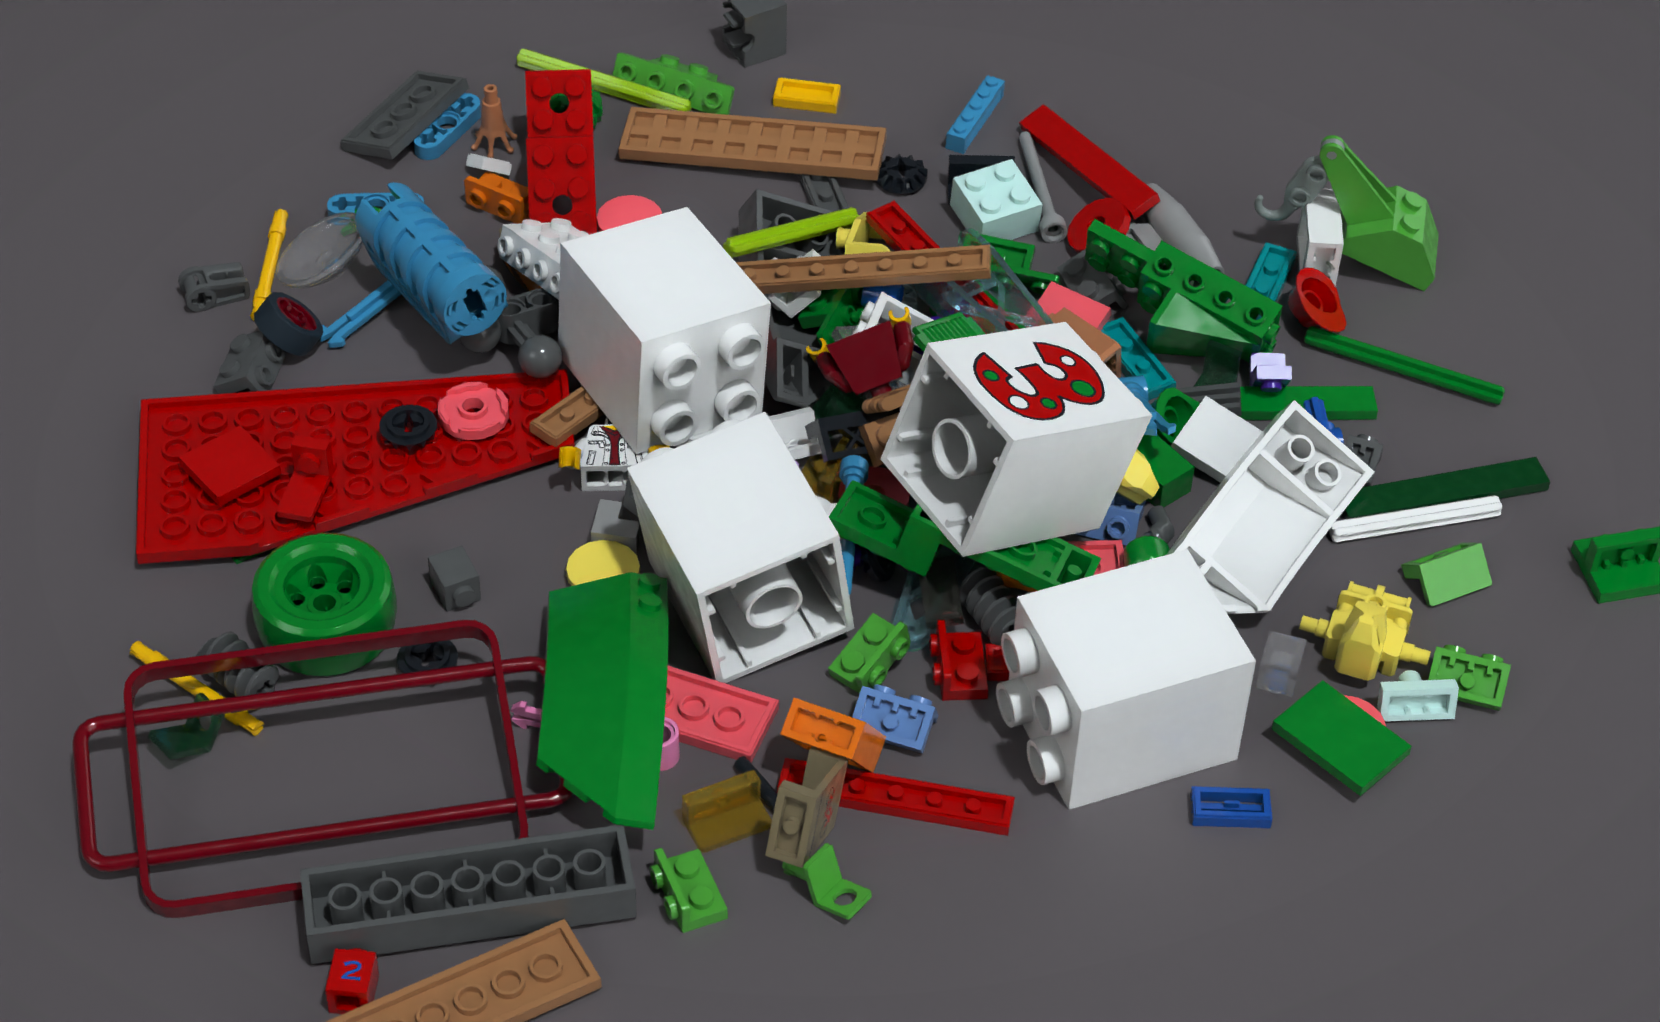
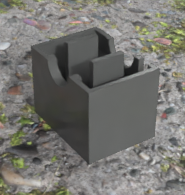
M728 0L723 2L724 9H733L723 13L724 18L728 21V24L723 26V42L744 68L786 54L787 4L784 0Z

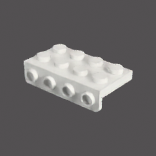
M554 218L551 222L545 223L525 219L520 224H502L501 237L498 239L497 248L502 260L559 300L560 243L589 234L576 229L566 219Z

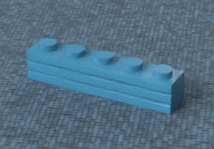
M989 75L985 77L947 132L946 149L961 154L966 152L988 117L1003 98L1005 80Z

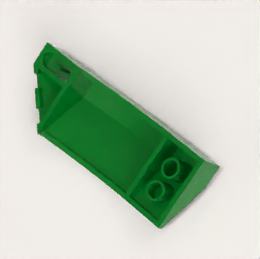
M629 572L549 591L545 676L536 766L545 773L554 772L565 779L563 786L586 803L592 800L604 809L602 816L613 824L653 830L655 825L668 670L667 578L659 577L653 573L638 574Z

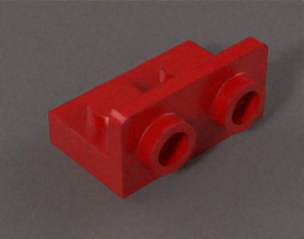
M937 620L936 634H930L929 648L930 656H937L938 663H933L934 686L940 685L942 701L987 699L988 684L981 632L946 633L945 620Z

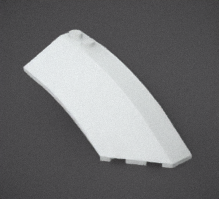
M1293 400L1274 417L1245 452L1166 555L1188 549L1227 614L1269 613L1308 556L1375 471Z

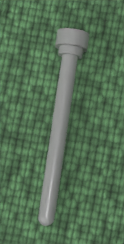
M1024 131L1019 135V141L1035 193L1043 204L1041 212L1043 217L1039 223L1041 236L1048 243H1057L1066 237L1068 229L1064 218L1055 213L1032 136L1029 132Z

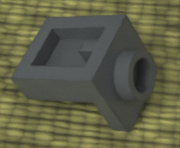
M1359 434L1357 437L1349 435L1345 446L1376 472L1378 462H1380L1382 457L1383 444L1378 443L1377 439L1369 435ZM1375 472L1364 486H1371Z

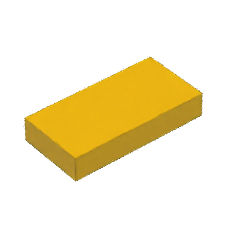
M779 77L773 96V107L836 114L841 94V85Z

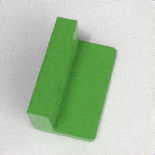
M1463 542L1401 564L1405 578L1420 579L1428 606H1436L1492 585L1482 543Z

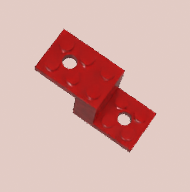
M591 69L525 71L529 219L537 220L541 223L551 222L554 218L566 219L572 223L573 227L580 231H584L589 235L597 233ZM561 93L567 96L569 107L565 112L557 113L551 109L550 99L554 94ZM559 195L568 196L572 201V209L567 214H558L553 209V200Z

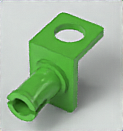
M825 843L804 864L803 868L783 862L784 873L807 881L814 906L844 919H851L872 897L870 889L842 878L831 844ZM852 893L856 895V899L848 905L841 906L835 903L837 897L842 894Z

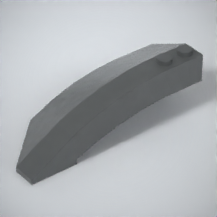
M756 189L739 209V235L834 211ZM837 232L742 255L739 256V262L771 260L774 257L777 259L796 258L806 255L812 249L821 256L845 255V249L836 248ZM771 305L765 383L774 400L806 408L836 388L824 378L819 367L806 351L808 345L812 351L821 349L817 339V332L820 327L803 329L798 320L801 311L793 318H790L782 310L778 311ZM854 325V327H853V329H852V331H851V333H850L849 336H851V335L853 334V332H854V330H855V325Z

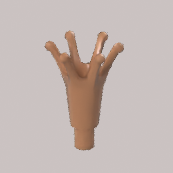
M488 84L484 87L481 126L478 131H475V136L478 137L471 146V149L475 151L482 138L486 136L489 145L487 156L493 158L495 138L500 137L507 152L511 154L514 152V149L510 146L506 133L513 140L517 139V134L510 130L504 119L501 100L497 94V86Z

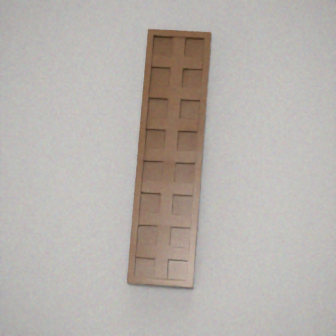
M631 107L619 145V159L878 181L887 138V128Z

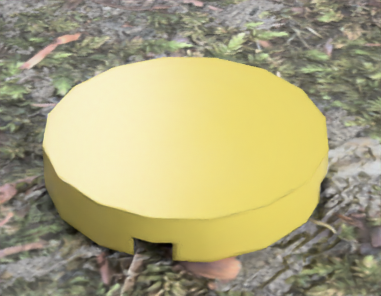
M609 540L588 542L580 546L568 558L566 567L567 581L571 586L629 572L640 574V564L637 555L628 546Z

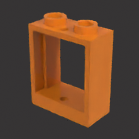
M795 697L792 700L780 735L803 749L810 750L811 747L847 758L849 765L873 773L886 740L884 734L864 721Z

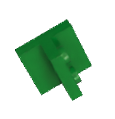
M1660 526L1647 529L1640 528L1616 534H1603L1597 537L1573 541L1571 552L1598 604L1660 594V564L1658 562L1660 557Z

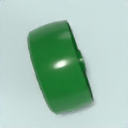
M318 533L293 539L273 550L261 562L254 575L251 594L252 611L256 631L264 647L394 629L397 598L390 568L381 553L372 545L356 537L338 533ZM315 584L324 585V587L320 589L311 588ZM342 588L351 589L348 593L339 592ZM303 600L304 602L300 605H295L292 601ZM384 649L279 664L291 671L305 675L331 676L344 674L364 666L375 659Z

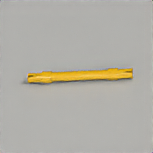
M283 209L275 210L272 224H270L269 240L260 279L252 301L253 309L250 317L253 321L254 313L271 294L279 252L286 234L288 212Z
M141 641L134 642L130 647V655L145 664L169 660L160 652L153 651L142 644ZM193 676L169 679L201 701L225 698ZM248 711L223 714L225 719L236 726L243 727L254 736L258 735L263 729L264 722L248 713Z

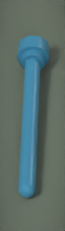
M850 455L841 460L839 477L845 485V490L852 480L862 485L867 481L869 463L865 458L858 455ZM841 538V549L850 595L852 591L855 543Z

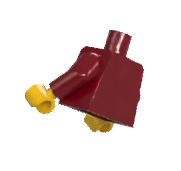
M904 307L905 315L901 318H895L892 310L888 312L890 320L831 344H827L823 338H820L819 340L822 343L820 350L812 351L808 345L806 351L817 364L824 378L844 393L854 392L856 396H860L870 392L872 397L891 391L890 383L903 379L902 373L910 367L914 340L911 331L912 321L909 309Z

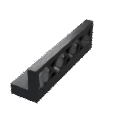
M896 408L891 411L866 414L862 410L824 417L807 424L805 429L808 440L818 438L824 463L841 460L850 455L862 456L867 455L868 451L863 439L859 437V427L896 414L900 410ZM842 434L849 439L843 451L832 452L829 436ZM854 444L859 446V448L852 449Z

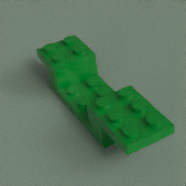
M854 480L850 482L829 515V519L840 538L858 544L873 554L883 556L903 566L908 571L916 572L924 577L927 575L943 545L950 548L953 552L960 554L919 504L913 509ZM1058 537L967 556L984 564L990 570L998 571L1019 581L1022 585L1038 591L1093 576L1101 561L1100 557Z

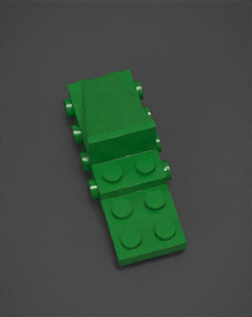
M1096 219L1087 230L1085 260L1094 269L1100 272L1107 271L1117 276L1118 280L1125 286L1138 288L1137 303L1148 313L1154 314L1149 322L1146 344L1152 353L1235 358L1250 363L1249 357L1252 353L1273 352L1277 344L1275 338L1281 327L1279 326L1283 305L1162 240L1155 251ZM1194 280L1198 281L1201 285L1193 287ZM1258 315L1262 317L1261 319L1256 320Z

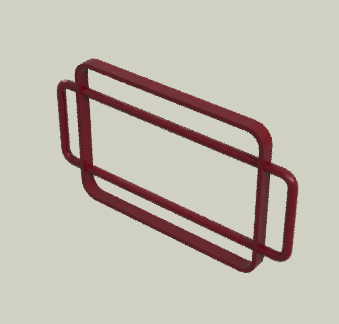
M458 620L165 660L142 665L133 671L125 682L123 693L125 712L89 718L78 726L73 736L72 747L80 846L83 858L91 868L101 872L139 868L141 886L147 905L156 914L166 918H183L303 900L301 882L181 900H165L158 897L151 889L149 866L517 813L520 830L518 839L527 838L529 833L526 811L561 805L572 795V792L563 786L565 779L561 776L560 785L554 791L523 796L504 675L535 671L542 676L544 682L546 660L538 656L501 660L499 643L492 629L476 620ZM461 638H475L482 641L488 646L492 656V661L136 711L134 707L135 695L145 684L156 680ZM495 676L514 797L148 850L136 726ZM127 728L138 852L104 856L97 849L88 741L91 735L96 732Z

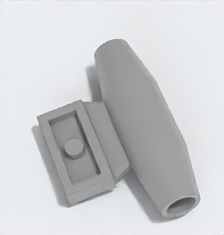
M1155 183L1147 184L1158 193L1160 202L1143 214L1147 223H1130L1126 236L1155 251L1162 240L1224 274L1222 264L1210 240L1186 209Z

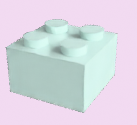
M1013 159L953 178L950 206L968 233L973 232L1013 240L1039 231L1043 204Z

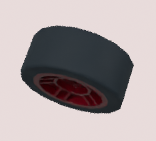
M272 292L254 313V321L264 336L277 347L296 356H305L323 335V326L315 314L297 299L281 292Z

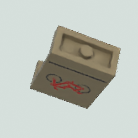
M814 747L810 748L802 785L784 780L778 788L765 856L803 868L804 864L812 857L835 827L848 764L847 758Z

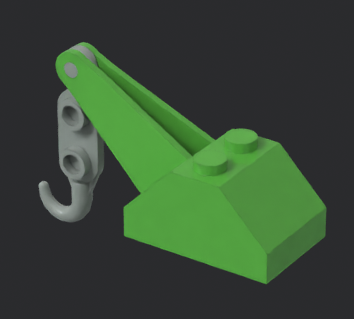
M1329 135L1323 138L1320 155L1309 157L1303 162L1287 183L1284 203L1279 209L1269 210L1262 205L1263 196L1258 195L1254 201L1255 210L1261 217L1270 221H1281L1292 215L1295 210L1313 202L1326 183L1330 181L1341 208L1344 240L1342 254L1422 291H1425L1435 279L1439 234L1427 199L1399 186L1386 187L1339 136Z

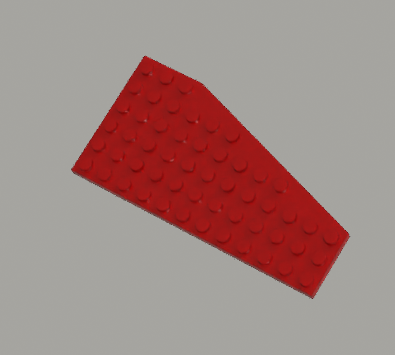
M567 369L558 370L549 378L535 379L525 372L141 399L136 542L138 564L251 556L279 547L288 541L305 535L324 533L558 459L560 447L575 446L574 434L557 447H554L530 432V422L570 395ZM465 382L487 383L488 388H492L495 391L498 388L507 397L509 419L505 427L493 436L479 440L456 438L444 431L439 423L438 402L440 398L443 399L446 396V391ZM418 405L429 409L435 415L438 429L435 431L434 440H426L424 448L414 445L410 451L406 446L394 449L392 443H384L379 426L382 417L395 407ZM470 408V409H467L466 411H467V412H478V411H480L481 409H478V408ZM407 422L405 432H412L413 427L410 422ZM241 425L280 464L281 474L219 507L180 466L179 456ZM295 435L331 441L334 473L311 522L277 516L276 509L294 472L291 443Z

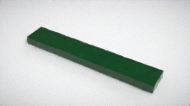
M1537 457L1362 487L1342 512L1344 519L1493 495L1498 496L1499 499L1547 491L1550 480Z

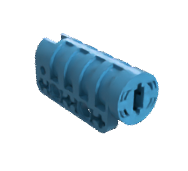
M396 182L387 184L391 194L397 200L387 204L379 213L366 199L362 200L356 212L355 225L370 258L385 278L391 282L448 344H452L462 336L475 335L486 330L499 318L502 311L508 307L507 293L503 282L487 266L483 265L476 254L467 248L463 241L450 231L447 225L437 215L433 214L432 210L408 186Z

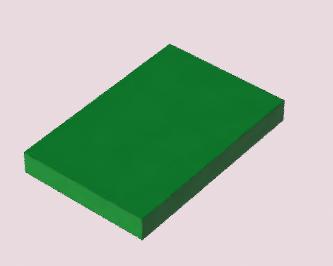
M1323 680L1274 719L1271 728L1359 796L1363 795L1410 754L1412 747Z

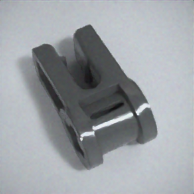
M240 262L201 267L192 266L182 271L178 278L181 290L186 293V304L192 311L202 312L210 308L246 300L250 296L249 282L244 277L243 267ZM194 276H197L198 278L197 284L195 282ZM198 294H199V297H200L201 302H198V300H197Z

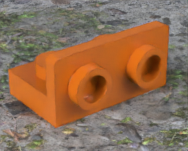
M486 171L479 179L468 176L464 180L466 204L515 224H520L523 220L529 219L528 187L489 171Z

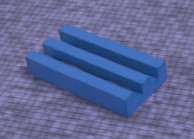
M1192 786L1190 794L1192 801L1191 812L1193 813L1192 826L1271 828L1270 789ZM1201 801H1213L1224 803H1201ZM1240 802H1243V803H1262V805H1260V804H1240Z

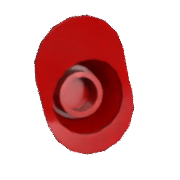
M1307 267L1301 269L1296 275V285L1288 296L1289 308L1303 327L1309 328L1310 326L1319 325L1330 332L1339 333L1344 331L1347 325L1346 318L1340 304L1337 289L1332 281L1315 268Z

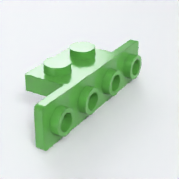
M623 52L617 54L612 76L689 99L693 109L706 113L729 115L735 88L717 82L718 75L708 72L707 66L697 63H690L689 66L679 63L680 59L678 57L661 54L660 58L646 60Z

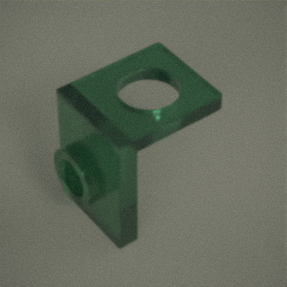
M1210 340L1206 347L1203 372L1193 387L1236 383L1242 352Z
M197 693L194 702L208 701L210 699L203 693ZM225 714L210 716L211 725L208 730L202 727L199 718L187 719L183 725L150 730L148 738L169 759L207 753L213 747Z

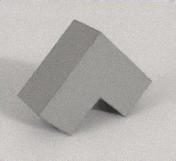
M600 499L591 529V542L598 540L617 541L628 546L636 553L641 538L640 521L623 519L622 502Z

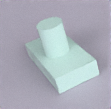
M1408 670L1399 676L1398 681L1380 682L1377 710L1382 714L1385 722L1455 719L1459 687L1455 679L1422 680L1418 672Z

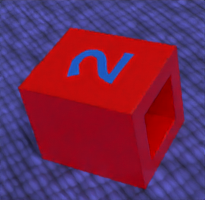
M335 948L325 989L329 1013L344 1014L374 1001L379 980L376 952L366 951L361 948Z

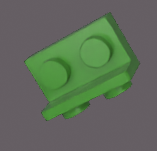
M872 613L828 667L830 676L859 694L862 686L873 689L875 684L881 685L886 679L891 665L896 659H902L910 647L911 641L907 625L899 621L894 626Z
M1444 645V648L1436 646L1428 680L1455 679L1459 687L1457 701L1500 711L1511 664L1503 663V658L1492 654H1482L1481 657L1466 654L1464 648L1455 645Z
M662 847L654 850V865L649 867L653 885L656 889L662 888L665 894L663 901L667 915L670 920H677L682 933L728 919V908L699 849L670 858L666 857Z

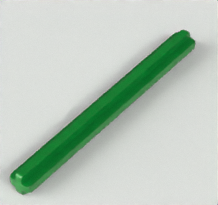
M1310 326L1305 335L1304 342L1308 345L1496 405L1502 402L1505 394V388L1320 328Z

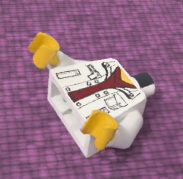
M606 417L605 425H592L589 427L587 438L580 439L574 447L564 446L559 448L558 468L566 466L570 469L580 470L581 467L582 491H625L628 476L627 468L640 463L650 452L670 446L654 445L649 447L648 451L636 454Z

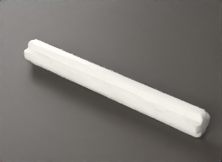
M1493 495L1338 520L1329 529V534L1332 541L1337 543L1498 517L1501 515L1502 503L1498 496Z

